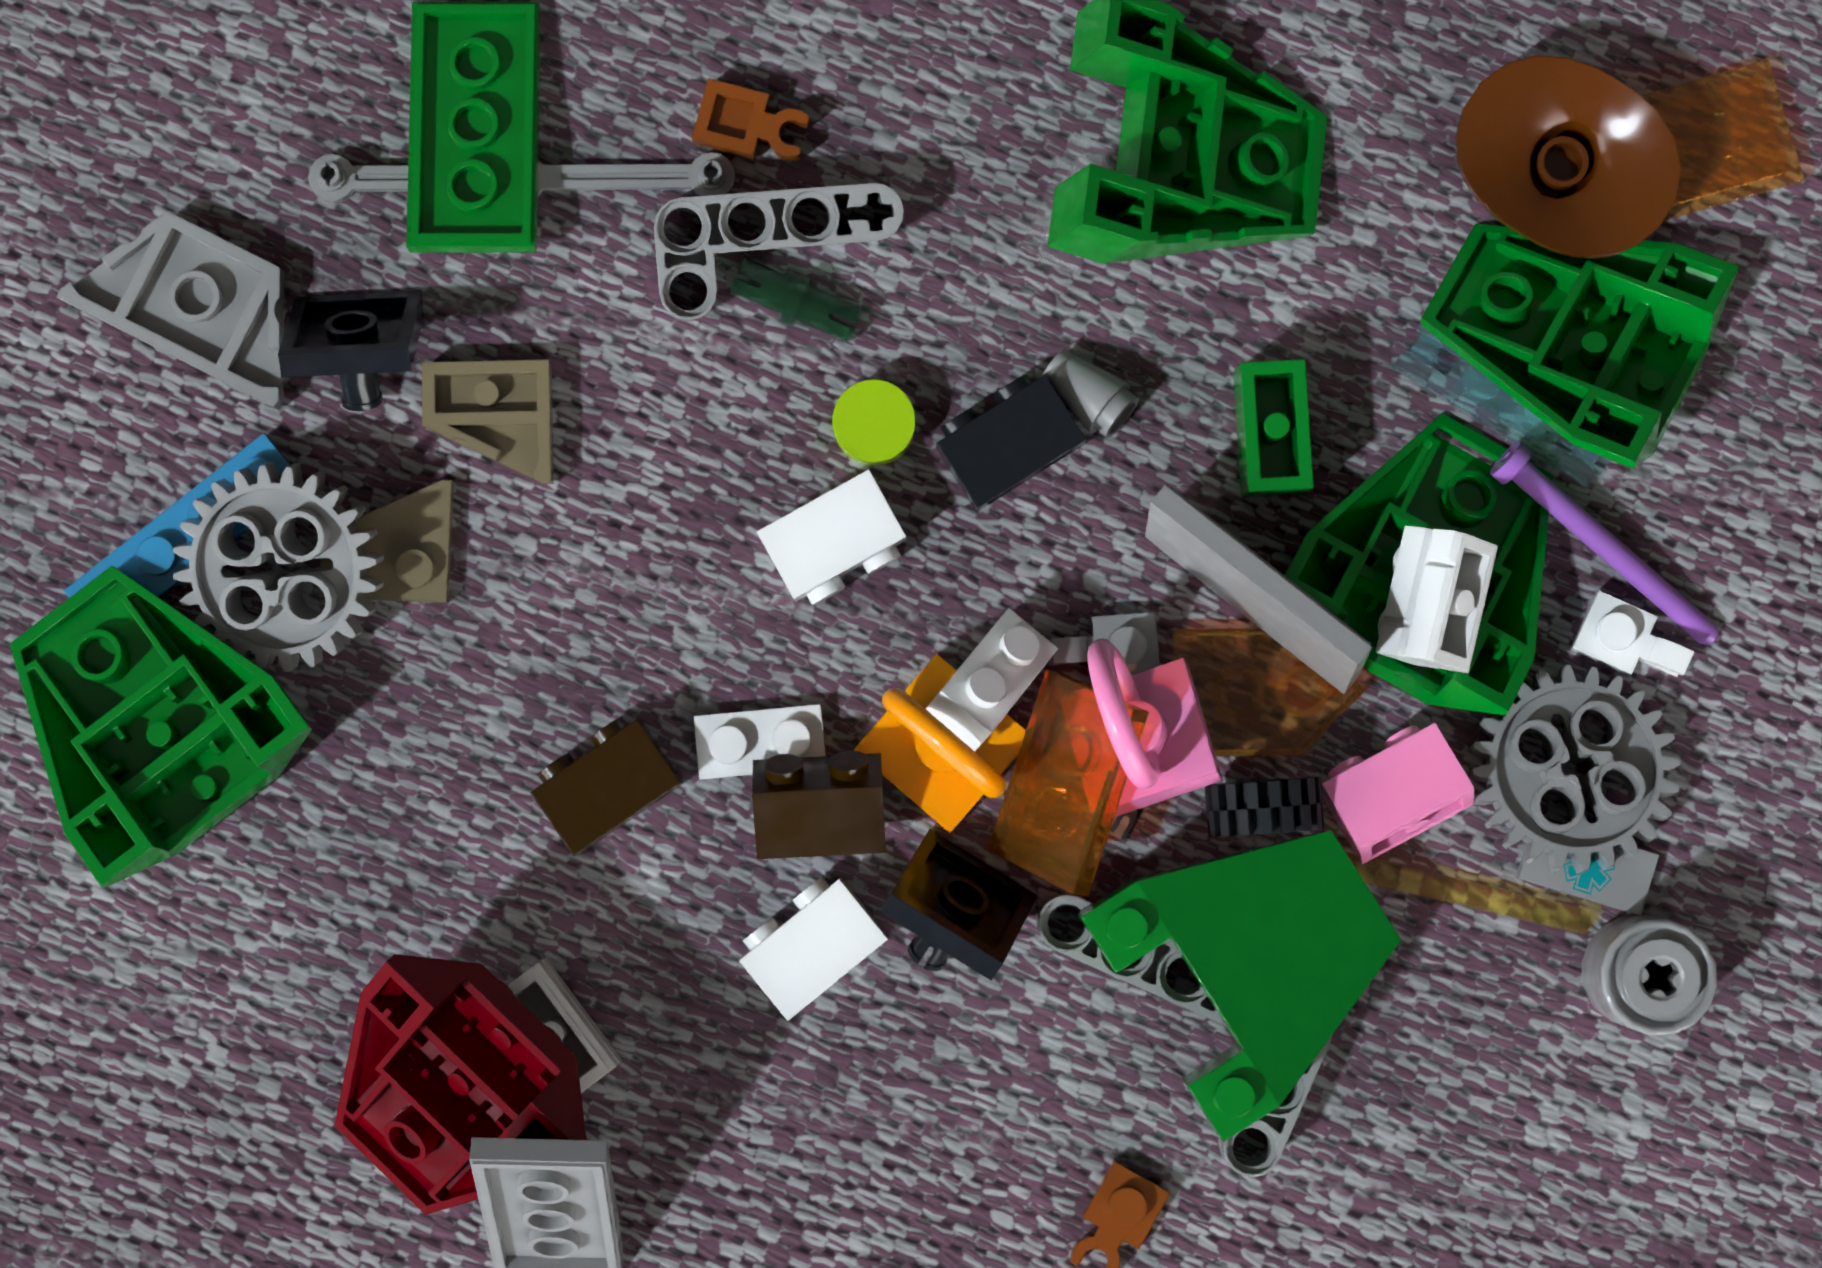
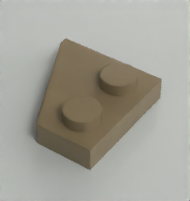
M550 360L421 362L423 427L542 484H554L552 362Z
M440 480L362 515L355 522L359 530L377 529L379 534L364 543L366 552L384 555V561L368 568V574L382 580L384 585L375 592L364 593V597L369 600L449 603L454 481ZM321 558L320 568L332 569L333 561L329 558ZM319 587V597L325 598L323 591Z

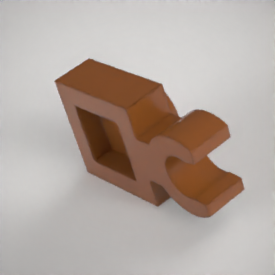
M708 78L692 142L696 145L753 160L755 159L760 142L770 145L772 151L781 159L797 161L801 158V148L785 144L781 140L780 135L782 130L789 125L809 128L810 117L805 112L793 108L781 110L776 114L767 113L770 103L769 94Z
M1113 1159L1082 1214L1083 1218L1097 1225L1093 1234L1081 1237L1074 1244L1070 1255L1071 1263L1078 1266L1087 1251L1100 1249L1107 1256V1262L1103 1268H1119L1120 1256L1117 1249L1121 1242L1125 1241L1140 1249L1167 1201L1170 1192Z

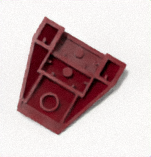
M394 954L362 990L334 1126L425 1215L478 1200L469 1160L472 1137L587 1140L577 1056L561 1041L553 1029L544 1025L514 996L512 990L504 982L498 980L482 964Z

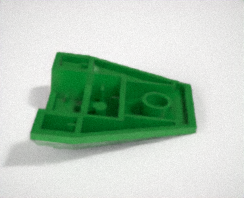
M1475 223L1422 315L1421 326L1572 445L1635 469L1654 454L1705 358L1737 276L1739 266L1678 243L1644 240L1639 245L1615 256L1596 259L1570 257L1539 246L1507 226Z
M1441 413L1307 532L1284 575L1371 643L1372 649L1363 669L1427 705L1505 716L1509 712L1535 657L1549 512L1512 480L1504 485L1490 475L1492 466L1435 435L1434 433L1439 429L1494 461H1497L1507 450ZM1534 465L1551 481L1553 480L1552 474ZM1405 526L1458 531L1498 545L1469 673L1417 666L1375 652L1379 637L1378 621L1386 608L1394 574L1392 568L1393 557L1400 547Z
M114 566L109 567L9 644L64 834L101 887L106 888L179 854L278 778L312 730V727L275 677Z

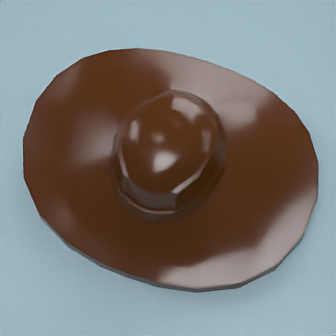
M1539 55L1506 63L1478 85L1461 112L1455 135L1456 158L1467 187L1475 199L1502 224L1526 239L1553 252L1570 257L1590 259L1620 254L1639 245L1658 229L1677 198L1682 167L1674 135L1660 113L1638 92L1596 67L1571 58Z

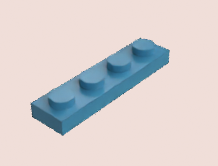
M263 433L63 591L70 598L109 567L114 566L161 599L181 583V581L173 579V574L189 567V560L173 553V549L182 543L193 541V538L179 527L181 522L189 518L203 519L192 504L195 499L207 496L216 500L211 484L225 478L235 486L234 472L248 467L257 479L259 466L268 462H274L281 479L286 466L291 465L268 434ZM236 522L233 528L234 541L250 528L243 523Z

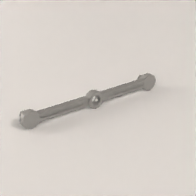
M714 152L700 155L692 164L542 165L538 160V196L541 195L543 190L692 189L698 196L729 194L734 187L736 179L734 166L730 160L722 154ZM329 154L321 156L314 161L309 169L308 181L310 188L318 198L324 202L336 204L344 202L354 192H408V165L352 166L344 157Z

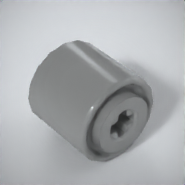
M1625 915L1603 925L1588 942L1581 962L1582 984L1592 1006L1609 1021L1650 1036L1674 1035L1695 1025L1710 1008L1717 989L1716 962L1707 943L1690 927L1651 915ZM1651 961L1659 966L1670 964L1673 969L1666 977L1670 988L1665 993L1656 988L1645 990L1643 983L1649 978V973L1645 966Z

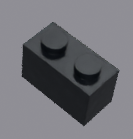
M1027 374L994 394L999 402L998 405L980 416H977L973 408L968 409L940 428L945 438L936 443V449L976 512L1084 445L1086 438L1046 375L1032 383Z

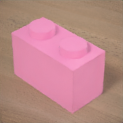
M1436 723L1422 730H1419L1417 726H1410L1397 732L1384 743L1385 750L1366 760H1363L1361 756H1355L1341 762L1328 773L1329 780L1322 783L1324 801L1361 865L1474 805V786Z

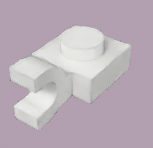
M1600 590L1596 592L1570 648L1627 676L1632 675L1638 660L1674 677H1678V675L1685 674L1694 654V651L1650 634L1658 618L1657 616Z

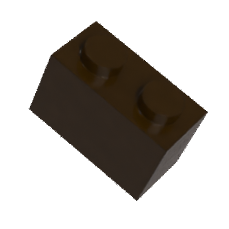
M622 716L617 718L590 737L596 746L593 750L574 761L570 753H567L537 773L543 784L530 793L573 856L580 855L684 784L642 720L636 719L627 725Z
M849 750L838 752L833 756L799 757L793 754H779L769 759L753 760L752 801L757 859L886 853L881 753L864 754L859 751Z

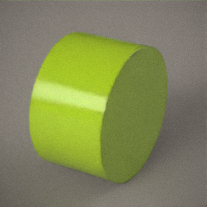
M865 380L849 387L838 399L832 416L833 431L839 447L852 460L868 466L886 465L897 460L909 448L915 433V413L907 395L894 384L883 380Z

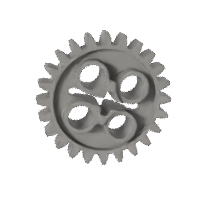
M268 462L259 466L257 479L254 473L248 467L234 472L235 486L225 478L211 484L216 500L203 496L195 499L192 503L203 519L189 518L182 521L179 526L193 538V541L182 543L173 549V553L189 560V567L174 573L173 579L181 582H190L193 588L192 592L179 600L180 605L191 606L199 604L202 612L196 617L194 622L201 627L211 623L216 628L214 636L224 643L229 640L235 643L233 649L244 657H247L252 651L255 652L256 665L263 670L272 665L276 655L283 672H290L298 667L300 655L309 667H313L323 661L322 648L332 656L343 651L345 644L341 634L354 639L364 631L354 615L368 617L376 612L377 607L363 596L364 593L375 592L384 585L382 580L368 574V568L384 561V555L366 552L364 543L370 541L379 533L377 529L359 530L355 524L366 510L364 505L356 506L346 511L341 504L346 497L348 488L343 485L327 494L323 491L326 473L322 471L312 474L304 483L302 482L301 466L298 463L286 466L281 479L274 462ZM298 517L309 520L316 527L318 542L315 548H308L297 539L295 523ZM236 522L243 523L253 532L255 547L252 553L245 552L236 545L233 538V528ZM275 558L278 564H293L318 558H329L333 561L332 569L300 568L284 577L279 570L254 572L242 576H228L224 571L226 565L252 567ZM305 581L318 585L325 596L323 611H315L305 603L302 596V588ZM243 586L256 590L260 595L263 603L260 616L247 612L242 606L240 595Z
M1565 665L1560 669L1557 683L1554 684L1546 670L1541 669L1533 677L1534 691L1523 682L1514 700L1516 704H1512L1505 716L1497 715L1500 721L1493 718H1483L1478 723L1477 728L1490 740L1475 742L1469 748V753L1485 760V765L1474 768L1468 773L1470 780L1485 782L1487 787L1486 790L1474 799V805H1493L1496 812L1489 817L1484 825L1487 829L1502 824L1507 826L1509 832L1502 844L1505 849L1513 846L1520 840L1527 843L1524 862L1530 864L1542 852L1548 853L1550 872H1556L1562 868L1567 857H1571L1576 874H1583L1589 870L1591 855H1593L1598 865L1603 870H1606L1615 865L1613 847L1626 859L1635 856L1639 852L1633 836L1647 843L1658 836V833L1648 819L1664 821L1671 816L1672 811L1658 799L1659 797L1673 796L1679 792L1680 787L1671 781L1663 779V775L1680 766V760L1662 756L1661 749L1672 742L1675 736L1672 733L1655 734L1652 726L1663 715L1661 710L1652 711L1645 715L1638 710L1645 696L1643 690L1634 693L1628 699L1620 695L1623 685L1622 676L1618 675L1605 687L1599 686L1598 668L1591 667L1585 673L1581 682H1577L1571 665ZM1591 714L1603 721L1607 730L1604 744L1590 743L1582 736L1579 728V721L1582 715ZM1552 716H1558L1562 721L1564 742L1557 728L1552 725ZM1522 734L1536 735L1543 741L1547 751L1544 763L1535 764L1522 756L1518 744ZM1568 760H1571L1573 764L1583 762L1586 767V773L1580 778H1577L1576 775L1565 776L1561 766ZM1604 775L1616 776L1624 782L1628 790V798L1625 805L1612 804L1605 798L1601 789ZM1544 794H1553L1564 800L1568 808V818L1565 824L1557 825L1544 817L1540 807L1541 798ZM1584 799L1590 810L1595 813V823H1589L1585 817Z

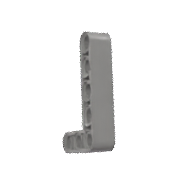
M1059 893L1046 899L1038 909L1036 918L1038 932L1044 942L1055 951L1226 1026L1199 982L1190 990L1183 992L1174 991L1167 984V968L1171 962L1182 957L1171 939L1116 973L1110 967L1084 924L1080 933L1068 940L1057 939L1049 932L1048 919L1055 908L1060 905L1069 904L1076 906L1082 911L1092 905L1093 902L1078 895ZM1332 1036L1280 1107L1245 1128L1259 1129L1264 1133L1266 1143L1260 1156L1248 1161L1238 1159L1234 1156L1232 1148L1237 1134L1225 1142L1220 1137L1218 1138L1220 1153L1231 1169L1247 1177L1263 1176L1273 1170L1286 1146L1330 1045Z

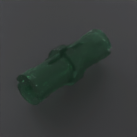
M747 256L744 258L737 273L761 283V287L740 278L734 279L730 292L731 295L742 297L782 314L781 321L792 326L797 320L838 338L845 344L849 342L855 327L832 318L831 314L855 323L860 317L863 306L855 305L812 287V279L799 275L797 280L754 262Z

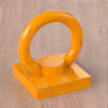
M936 654L905 691L900 688H890L885 691L882 696V704L887 712L856 746L854 751L864 754L881 753L882 775L945 830L951 833L983 795L989 798H998L1003 795L1006 790V782L1001 774L1033 736L1006 714L976 751L969 747L926 710V707L957 671Z

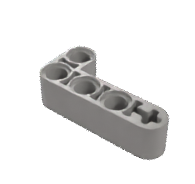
M865 183L681 197L670 200L659 209L654 221L658 286L662 305L671 315L684 320L697 319L709 312L716 301L717 293L714 254L872 242L889 238L898 230L903 221L904 209L901 198L893 189L884 184ZM868 194H876L880 205H889L891 210L890 217L880 220V230L870 231V225L867 220H848L845 222L850 233L848 235H837L840 213L834 195L847 196L844 209L859 208L866 205ZM815 199L822 203L827 210V225L818 235H803L793 225L792 211L801 200ZM744 203L758 207L765 219L763 232L759 237L751 241H743L734 237L728 226V216L731 210L737 205ZM680 208L690 209L695 212L702 224L699 238L687 246H679L670 242L664 230L667 216ZM684 272H691L701 276L707 287V296L704 302L699 307L691 310L678 307L672 301L669 293L670 284L673 279Z

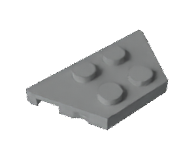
M165 211L142 228L141 234L135 240L119 245L102 258L104 262L75 284L69 282L59 290L56 298L278 410L283 403L284 377H281L278 352L284 335L285 271L280 267Z

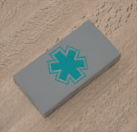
M1527 843L1525 844L1515 878L1638 916L1642 915L1659 858L1658 854L1638 848V854L1626 859L1613 847L1615 854L1614 866L1603 870L1598 865L1594 856L1591 855L1589 870L1583 874H1576L1571 857H1567L1562 868L1556 872H1550L1548 853L1542 852L1530 864L1524 862Z

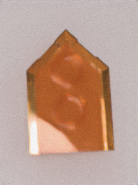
M1260 628L1173 629L1172 631L1173 661L1184 658L1190 668L1216 756L1304 755L1328 727L1365 691L1355 681L1345 694L1341 693Z

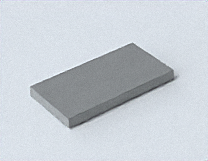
M1166 485L1163 486L1150 502L1145 537L1332 686L1345 694L1359 677L1372 649L1371 643L1170 485L1168 487Z
M471 1138L469 1160L494 1268H623V1244L608 1141Z

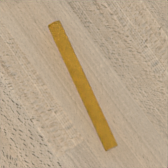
M1346 852L1365 883L1584 935L1589 928L1591 920V910L1378 859H1372L1361 865L1355 854Z

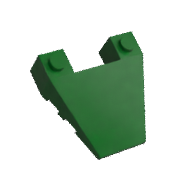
M1092 0L1077 12L1070 70L1126 88L1116 171L1090 163L1055 187L1047 247L1106 264L1309 237L1316 230L1327 115L1265 71L1256 75L1231 57L1234 49L1217 37L1212 41L1205 39L1183 23L1186 15L1168 3L1159 0Z
M1332 830L1134 878L1077 913L1110 967L1116 973L1170 939L1178 949L1237 1042L1182 1078L1214 1131L1223 1142L1280 1107L1401 941V938Z

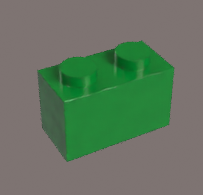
M1305 359L1240 363L1233 372L1241 498L1306 494L1313 489Z

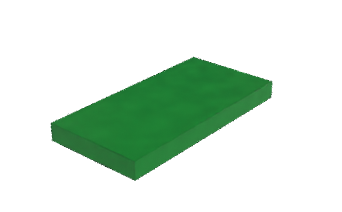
M412 2L406 247L410 253H537L540 97L539 2Z

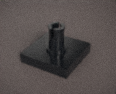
M422 291L295 297L278 352L281 377L339 375L342 389V406L345 409L366 411L381 405L383 397L382 391L379 388L378 373L412 371L424 318Z
M929 829L880 912L917 935L908 946L909 956L917 965L927 949L932 947L934 948L933 953L926 962L924 969L930 971L941 970L947 963L950 955L992 981L1004 963L1038 895Z

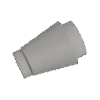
M1067 349L1060 351L1043 373V376L1046 375L1058 396L1090 433L1099 431L1106 438L1114 435L1123 426L1139 402V398L1129 391L1131 383L1078 355L1072 354Z

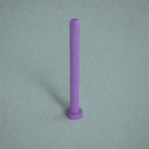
M1520 440L1515 442L1500 456L1490 471V475L1502 485L1510 480L1516 483L1698 643L1710 645L1718 637L1717 625L1528 461L1533 451Z

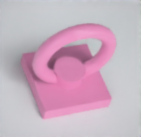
M1104 638L1092 642L1088 649L1087 661L1093 689L1063 699L1093 809L1099 820L1102 822L1223 781L1190 668L1184 658L1131 675L1120 651L1114 643Z

